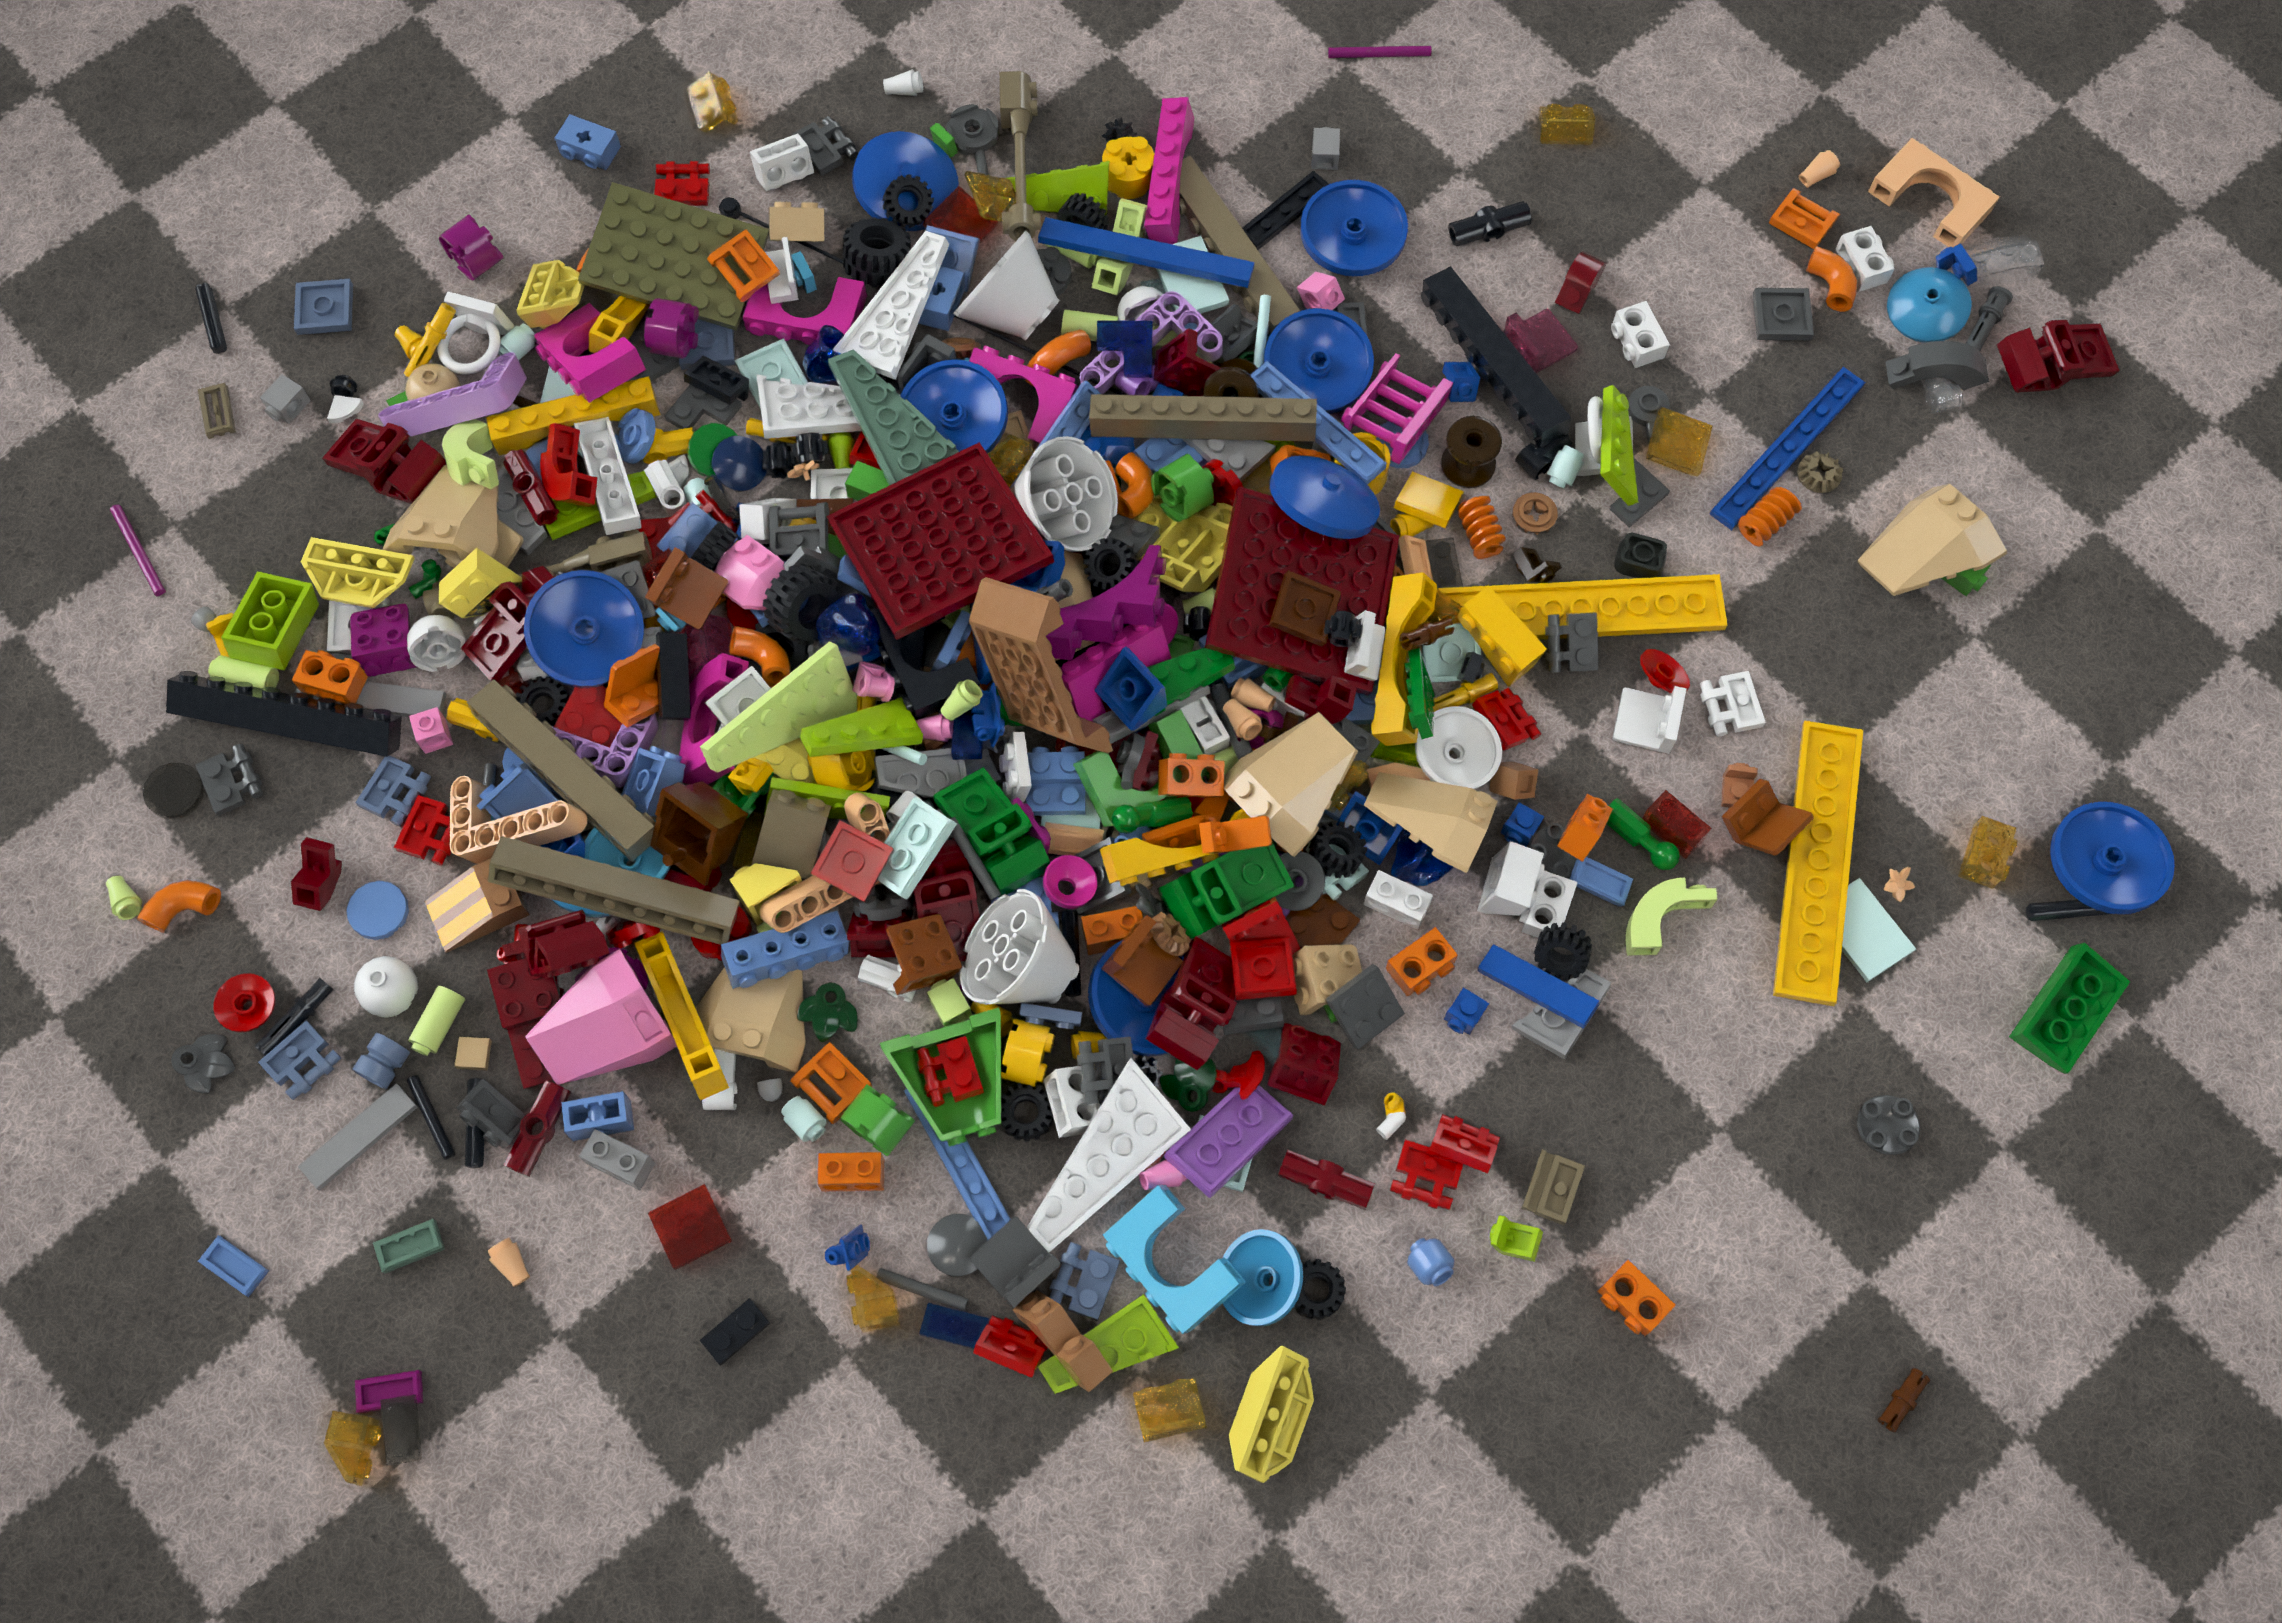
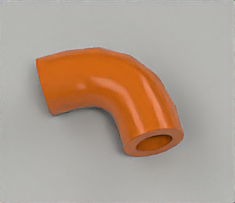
M1815 246L1806 272L1817 275L1827 281L1829 292L1826 303L1831 309L1839 312L1850 310L1857 291V279L1852 267L1841 256L1830 250Z
M1080 329L1062 334L1044 345L1033 356L1027 366L1033 368L1034 364L1050 369L1049 374L1053 376L1068 362L1089 354L1091 350L1090 338L1085 331Z
M1130 452L1122 457L1115 469V473L1128 484V488L1117 496V512L1121 516L1134 519L1143 513L1153 501L1154 493L1151 486L1153 472L1134 452Z
M739 626L734 627L730 641V655L746 657L757 662L762 669V678L769 687H774L791 673L788 655L776 640L759 631Z
M191 880L171 883L151 897L136 919L144 925L164 933L171 920L181 911L193 910L206 916L211 915L220 903L221 891L219 888L209 884Z

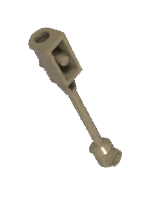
M1007 71L999 72L1000 114L1002 128L1012 129L1015 143L1016 204L1012 205L1008 212H1002L1003 234H1009L1011 239L1017 241L1025 231L1033 238L1035 230H1041L1040 213H1035L1034 208L1027 204L1025 139L1032 116H1038L1037 100H1032V98H1037L1036 81L1031 82L1030 76L1025 72Z
M635 529L625 531L624 537L614 540L608 536L600 537L595 545L588 546L587 549L571 556L562 563L547 566L546 568L557 574L558 571L567 573L578 570L602 572L636 560L641 563L643 571L654 569L651 547L645 532H639ZM437 581L432 585V589L423 591V601L429 615L447 616L453 620L455 614L439 604L440 581Z

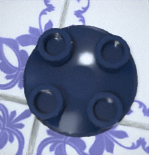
M731 436L724 439L715 448L711 460V468L717 479L724 486L736 492L756 487L764 479L767 471L762 469L763 449L757 442L745 436Z

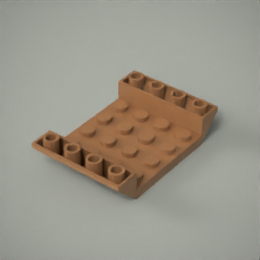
M987 577L982 579L969 623L1009 719L1079 746L1108 754L1112 752L1113 749L1109 741L1110 735L1108 730L1103 725L1081 718L1075 713L1071 703L1072 696L1065 688L1061 678V668L1055 662L1052 655V645L1045 637L1064 624L1058 602L1053 597Z

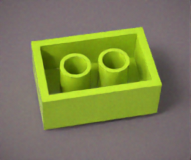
M257 571L221 637L229 657L285 671L319 606L312 583Z

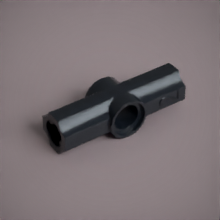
M1524 201L1498 209L1491 205L1485 206L1478 210L1474 216L1449 223L1448 230L1451 241L1457 247L1480 239H1484L1485 242H1489L1491 238L1499 239L1507 231L1530 225L1532 220L1530 208L1527 202L1524 203Z

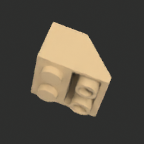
M775 202L774 207H769L770 241H782V237H788V241L824 242V208H818V203L802 202L801 208L791 207V202Z

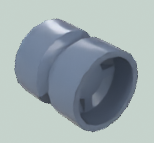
M376 1032L367 1046L368 1055H361L352 1070L364 1079L386 1090L396 1076L393 1069L401 1068L410 1052L393 1040Z

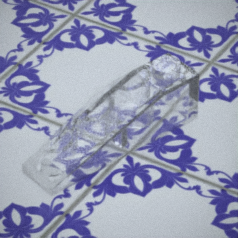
M2024 235L2002 236L1966 249V252L1977 267L1978 280L1967 286V288L2034 282L2044 266L2038 241ZM1933 263L1926 267L1936 268V263ZM1952 267L1947 270L1954 274Z

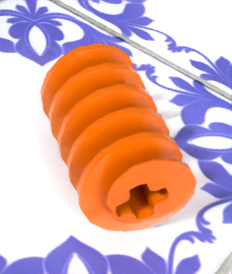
M1775 487L1761 501L1757 502L1753 508L1749 509L1746 515L1739 519V530L1753 545L1763 546V540H1770L1772 534H1776L1779 531V527H1784L1787 520L1793 519L1794 513L1796 514L1801 511V503L1789 490Z
M1479 496L1466 500L1457 509L1459 511L1458 516L1462 520V526L1466 530V536L1470 540L1469 544L1474 549L1473 554L1476 559H1484L1500 554L1503 551V546L1500 545L1506 540L1504 534H1499L1502 531V527L1496 524L1499 520L1497 515H1491L1495 509L1492 505H1488L1491 502L1489 496Z

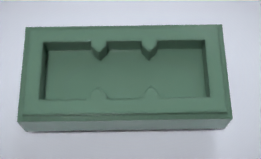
M434 1219L373 1242L381 1272L384 1274L445 1250L437 1222Z

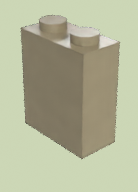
M773 789L752 865L758 863L797 870L802 879L811 877V871L816 863L831 806L816 798L805 799L796 796L788 790L777 791Z

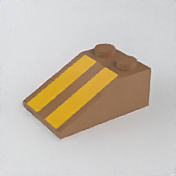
M491 858L472 866L424 901L446 953L530 915L519 890L488 882Z

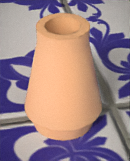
M1829 150L1820 152L1799 175V180L1809 188L1811 185L1836 174L1837 169L1840 167L1837 156Z
M1239 678L1231 692V699H1236L1243 706L1264 710L1268 713L1276 702L1275 696L1269 694L1249 678L1246 680Z
M1230 699L1224 704L1223 711L1239 738L1249 741L1260 734L1263 726L1259 716L1244 707L1236 699Z
M507 1238L488 1250L491 1257L489 1261L511 1282L513 1287L530 1278L517 1242L513 1243L510 1238Z

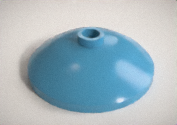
M1933 267L1919 268L1904 274L1895 282L1887 299V312L1894 327L1904 336L1921 343L1945 341L1955 336L1967 323L1972 307L1971 295L1964 282L1947 270ZM1933 294L1936 298L1931 299L1927 295Z
M1258 1229L1238 1237L1228 1247L1223 1258H1226L1246 1283L1223 1302V1305L1230 1315L1244 1324L1267 1326L1276 1323L1292 1310L1302 1289L1303 1267L1299 1253L1285 1236L1274 1231ZM1273 1276V1282L1269 1285V1279Z

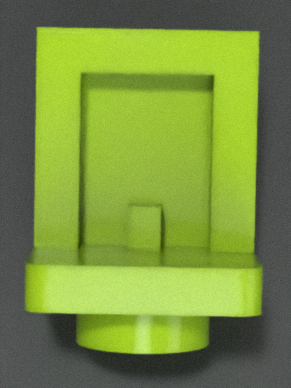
M1499 1215L1497 1223L1493 1224L1491 1228L1490 1241L1491 1245L1503 1255L1535 1262L1543 1231L1540 1228L1510 1222L1506 1216Z

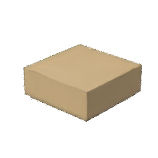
M459 1037L455 1067L457 1069L488 1070L492 1043L490 1038Z

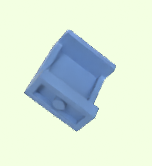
M524 762L518 767L512 764L500 775L504 780L497 787L493 784L487 787L479 795L482 801L477 807L480 810L486 809L495 819H499L548 803L561 801V799Z

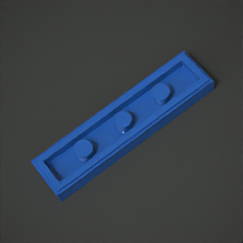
M1494 944L1478 967V972L1583 1029L1599 1006V1000Z

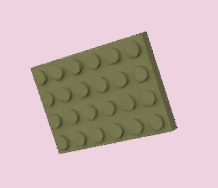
M612 182L578 281L579 284L651 305L655 298L690 303L692 306L698 307L699 320L737 331L747 300L741 302L737 298L734 288L718 268L713 267L708 262L707 258L712 252L745 229H747L764 251L769 236V229ZM730 255L724 259L744 285L751 281Z

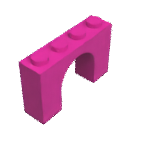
M838 277L828 307L820 314L808 318H799L788 314L782 309L783 302L771 304L767 283L753 293L747 301L743 314L746 330L757 336H763L764 334L773 335L780 340L783 338L785 341L794 339L800 340L807 345L822 344L834 349L863 311L867 297L864 281Z
M590 303L567 315L559 323L552 324L534 335L538 343L535 349L543 361L547 360L553 372H558L566 385L569 383L576 396L582 395L589 403L646 370L636 347L625 337L620 338L596 353L578 357L589 348V331L601 314Z
M984 346L983 350L974 347L969 361L991 372L1000 385L1016 378L1028 380L1033 384L1038 394L1039 405L1028 439L1041 443L1079 386L1074 384L1075 378L1062 373L1059 374V377L1049 374L1050 369L1037 364L1030 368L1023 365L1025 360L1013 355H1009L1008 359L998 356L1000 351L988 346Z
M1157 621L1155 627L1129 624L1121 632H1117L1114 644L1100 642L1060 667L1062 671L1061 678L1065 688L1072 696L1071 703L1079 717L1093 722V719L1106 713L1101 697L1094 690L1124 647H1128L1146 667L1172 659L1162 624Z
M722 653L691 673L689 683L691 718L688 721L684 720L679 756L682 757L680 763L686 765L683 783L694 784L703 781L708 785L734 770L735 765L718 773L711 770L701 751L700 746L714 735L718 719L705 702L746 671L749 661Z

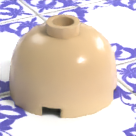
M429 363L413 370L407 379L405 391L409 401L461 386L458 377L449 368L440 364Z

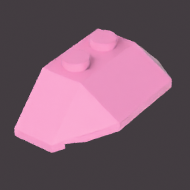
M746 535L725 551L714 572L728 580L729 583L723 594L740 607L751 610H766L767 608L763 606V600L767 599L765 592L767 588H771L772 583L770 582L773 578L777 579L780 576L779 572L785 569L783 567L784 562L778 556L749 535Z

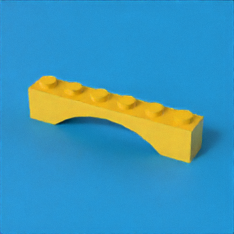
M619 296L609 308L601 312L590 329L589 351L596 353L622 337L628 340L650 305Z
M647 376L624 382L590 403L582 395L576 396L575 394L486 417L491 441L500 456L509 453L511 450L516 451L530 448L533 444L549 435V426L553 423L572 427L574 423L609 417L610 421H620L627 412L635 408L645 410L652 414L653 417L661 414L650 377Z
M1424 572L1393 577L1392 589L1389 594L1390 604L1388 615L1386 616V633L1379 670V684L1375 695L1376 706L1374 719L1371 723L1372 735L1385 746L1417 743L1418 728L1413 729L1409 719V712L1411 710L1407 699L1409 693L1406 684L1407 673L1405 663L1408 662L1409 655L1408 651L1404 650L1401 646V643L1407 642L1409 639L1399 641L1402 633L1417 629L1434 611L1437 584Z
M1241 809L1234 812L1229 821L1250 818V816ZM1137 837L1110 844L1100 849L1109 883L1120 881L1121 886L1138 882L1137 876L1147 873L1149 879L1166 874L1164 868L1174 866L1175 871L1192 867L1193 860L1201 858L1202 863H1207L1219 857L1218 853H1203L1202 844L1186 848H1166L1147 843Z
M663 931L650 938L635 942V947L700 1101L728 1089V1083Z

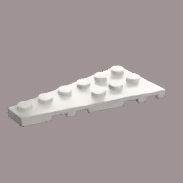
M928 231L923 233L834 347L832 352L835 356L854 349L878 374L896 380L949 247L946 237Z
M1130 1058L1027 1226L1028 1230L1048 1253L1191 1130L1133 1059Z

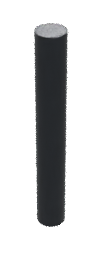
M418 1075L408 1078L409 1088L443 1159L447 1160L453 1157L455 1152Z

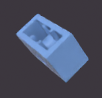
M569 114L555 136L559 152L563 157L569 160L577 159L593 169L598 167L607 170L621 147L616 131Z
M940 267L918 322L919 324L949 331L955 316L954 312L958 308L965 291L964 272Z
M624 1091L561 1102L564 1132L572 1141L590 1138L594 1129L606 1135L634 1130L631 1100Z

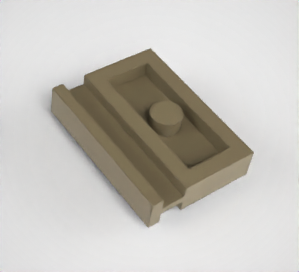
M1542 1149L1521 1209L1565 1225L1585 1165L1556 1154L1547 1153L1546 1150Z

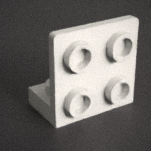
M1675 686L1671 695H1665V697L1626 687L1623 688L1612 739L1616 742L1669 754L1677 741L1686 688Z

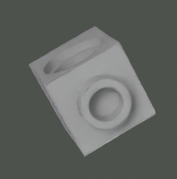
M1329 127L1313 129L1311 169L1338 170L1340 129Z
M283 374L260 397L266 406L264 411L275 421L282 419L288 424L311 401L303 387Z

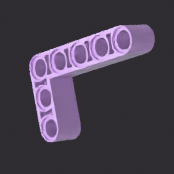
M1174 291L1166 292L1082 370L1079 377L1080 383L1096 378L1100 382L1093 387L1101 394H1104L1115 384V379L1121 369L1126 366L1133 367L1171 330L1177 335L1187 330L1184 327L1188 323L1198 325L1194 330L1198 332L1197 354L1203 360L1212 362L1221 357L1223 352L1222 336L1179 293ZM1170 304H1175L1179 307L1173 312L1165 309ZM1149 323H1157L1159 325L1155 330L1145 328ZM1136 341L1139 343V346L1135 349H1128L1126 344ZM1209 341L1217 344L1214 349H1206L1203 345ZM1110 360H1117L1120 362L1119 365L1114 368L1106 366V363Z
M505 353L492 361L479 381L389 406L383 409L378 416L384 427L387 423H391L406 429L410 437L507 409L514 402L527 377L515 353Z
M655 713L646 717L649 720L645 723L637 722L628 728L622 724L610 748L554 728V730L556 731L555 736L561 741L566 739L573 745L576 750L575 754L580 759L583 757L587 759L598 757L591 763L595 766V772L600 777L605 775L616 787H624L638 748L649 749L659 725ZM631 742H636V743H637V744H636L635 746H633V747H630V748L625 747L627 744H629V743H631ZM617 767H624L620 772H612Z

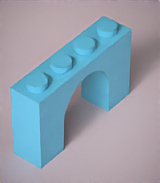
M1157 1185L1107 1230L1103 1236L1108 1241L1106 1247L1116 1258L1121 1257L1127 1265L1125 1270L1135 1282L1138 1283L1140 1281L1146 1288L1147 1292L1145 1295L1155 1307L1160 1306L1167 1314L1165 1319L1174 1331H1180L1182 1334H1185L1198 1326L1246 1282L1226 1258L1218 1259L1198 1278L1185 1286L1171 1284L1160 1276L1152 1258L1155 1239L1185 1208L1166 1185Z

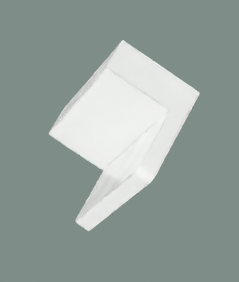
M782 237V250L765 252L780 271V275L768 283L771 304L798 300L788 237Z
M1365 610L1355 617V619H1358V624L1362 625L1360 638H1355V642L1348 647L1344 672L1370 681H1376L1379 677L1386 629L1384 626L1374 624L1376 613Z

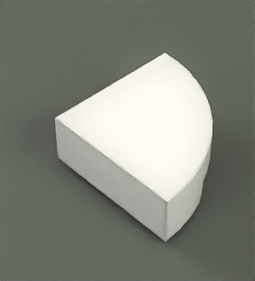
M335 395L327 419L329 423L344 422L345 419L359 413L364 403L359 398Z
M684 454L668 464L681 489L686 484L690 474L689 464Z

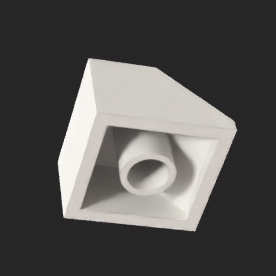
M1511 841L1492 857L1477 911L1485 914L1520 916L1528 908L1531 909L1537 898V892L1534 891L1536 881L1541 879L1545 866L1541 864L1544 853Z

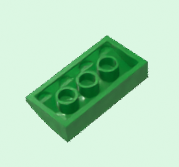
M2085 942L2073 945L2009 1037L2049 1066L2064 1074H2068L2130 981Z

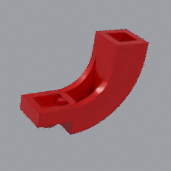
M558 423L550 424L547 452L541 453L540 459L541 478L547 494L555 500L581 507L595 505L598 478L579 473L577 469L580 430Z

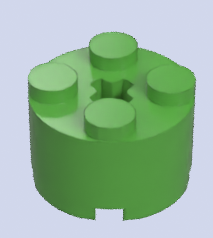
M1185 454L1169 463L1151 477L1154 496L1160 495L1163 501L1160 507L1167 516L1176 522L1188 519L1214 503L1211 485L1214 482V477L1209 469H1203L1190 454Z
M868 1084L859 1092L840 1118L851 1131L873 1144L872 1147L886 1156L894 1150L915 1122L904 1111L900 1110L899 1112L895 1108L897 1104L883 1093L880 1095Z

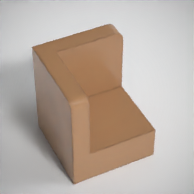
M1512 761L1501 762L1497 772L1490 779L1489 790L1514 800L1535 798L1538 769Z

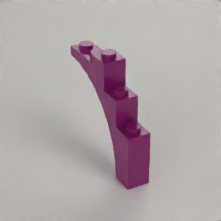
M1149 545L1140 563L1116 586L1079 604L1060 608V615L1064 624L1045 636L1052 645L1051 652L1054 658L1072 660L1076 649H1080L1082 640L1114 644L1117 632L1122 631L1123 624L1155 627L1158 615H1163L1165 606L1164 598H1160L1159 577L1165 574L1166 558H1162L1160 545Z

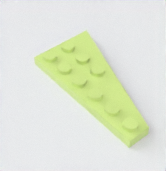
M829 641L703 743L700 748L709 768L718 773L800 738L802 728L856 712L857 695L852 690L853 685L838 645Z

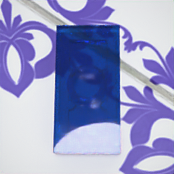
M971 709L954 719L951 750L953 760L982 759L983 741H980L975 736L972 719L973 715L978 713H971Z
M928 1303L919 1334L974 1349L985 1326L989 1324V1318Z

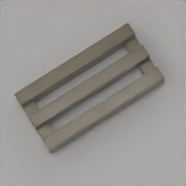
M225 383L198 389L204 428L208 439L214 438V435L223 436L226 432H236L228 386ZM218 391L221 392L226 425H223L222 415L217 394ZM210 393L217 425L212 428L206 395Z

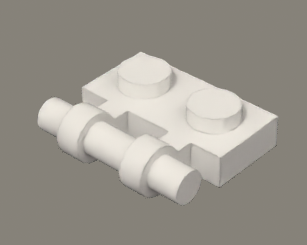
M1749 671L1721 676L1718 681L1720 688L1713 689L1710 680L1700 683L1702 690L1700 697L1702 703L1707 706L1710 715L1708 722L1711 728L1714 727L1717 737L1728 733L1725 726L1726 723L1732 722L1735 733L1761 728L1765 725L1766 722ZM1718 700H1725L1728 711H1720Z

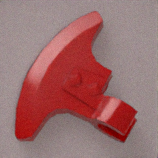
M1258 1050L1252 1051L1249 1060L1242 1065L1233 1066L1230 1073L1217 1070L1216 1081L1219 1082H1215L1213 1092L1224 1093L1228 1087H1239L1240 1098L1243 1100L1247 1099L1263 1079L1265 1060L1262 1053Z

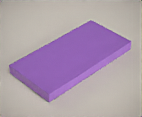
M1260 1085L1244 1100L1240 1098V1088L1235 1087L1165 1153L1164 1158L1209 1198L1221 1189L1293 1119V1114Z

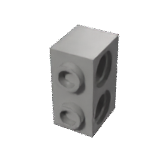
M594 1129L579 1155L587 1165L638 1190H641L655 1165V1162L649 1155Z

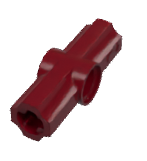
M522 449L511 450L504 456L503 465L513 481V489L521 495L534 521L539 526L551 525L557 520L559 510L552 498L547 494L543 482L527 453Z
M545 1080L530 1113L521 1120L520 1133L504 1163L505 1167L530 1177L546 1143L554 1137L555 1124L562 1112L561 1102L568 1100L571 1091ZM537 1122H543L544 1127L541 1133L532 1135V1127Z
M1287 1150L1278 1173L1279 1177L1305 1186L1315 1195L1319 1192L1324 1194L1326 1199L1333 1200L1336 1198L1366 1210L1375 1183L1344 1172V1168L1338 1164L1327 1160L1316 1161L1291 1150Z

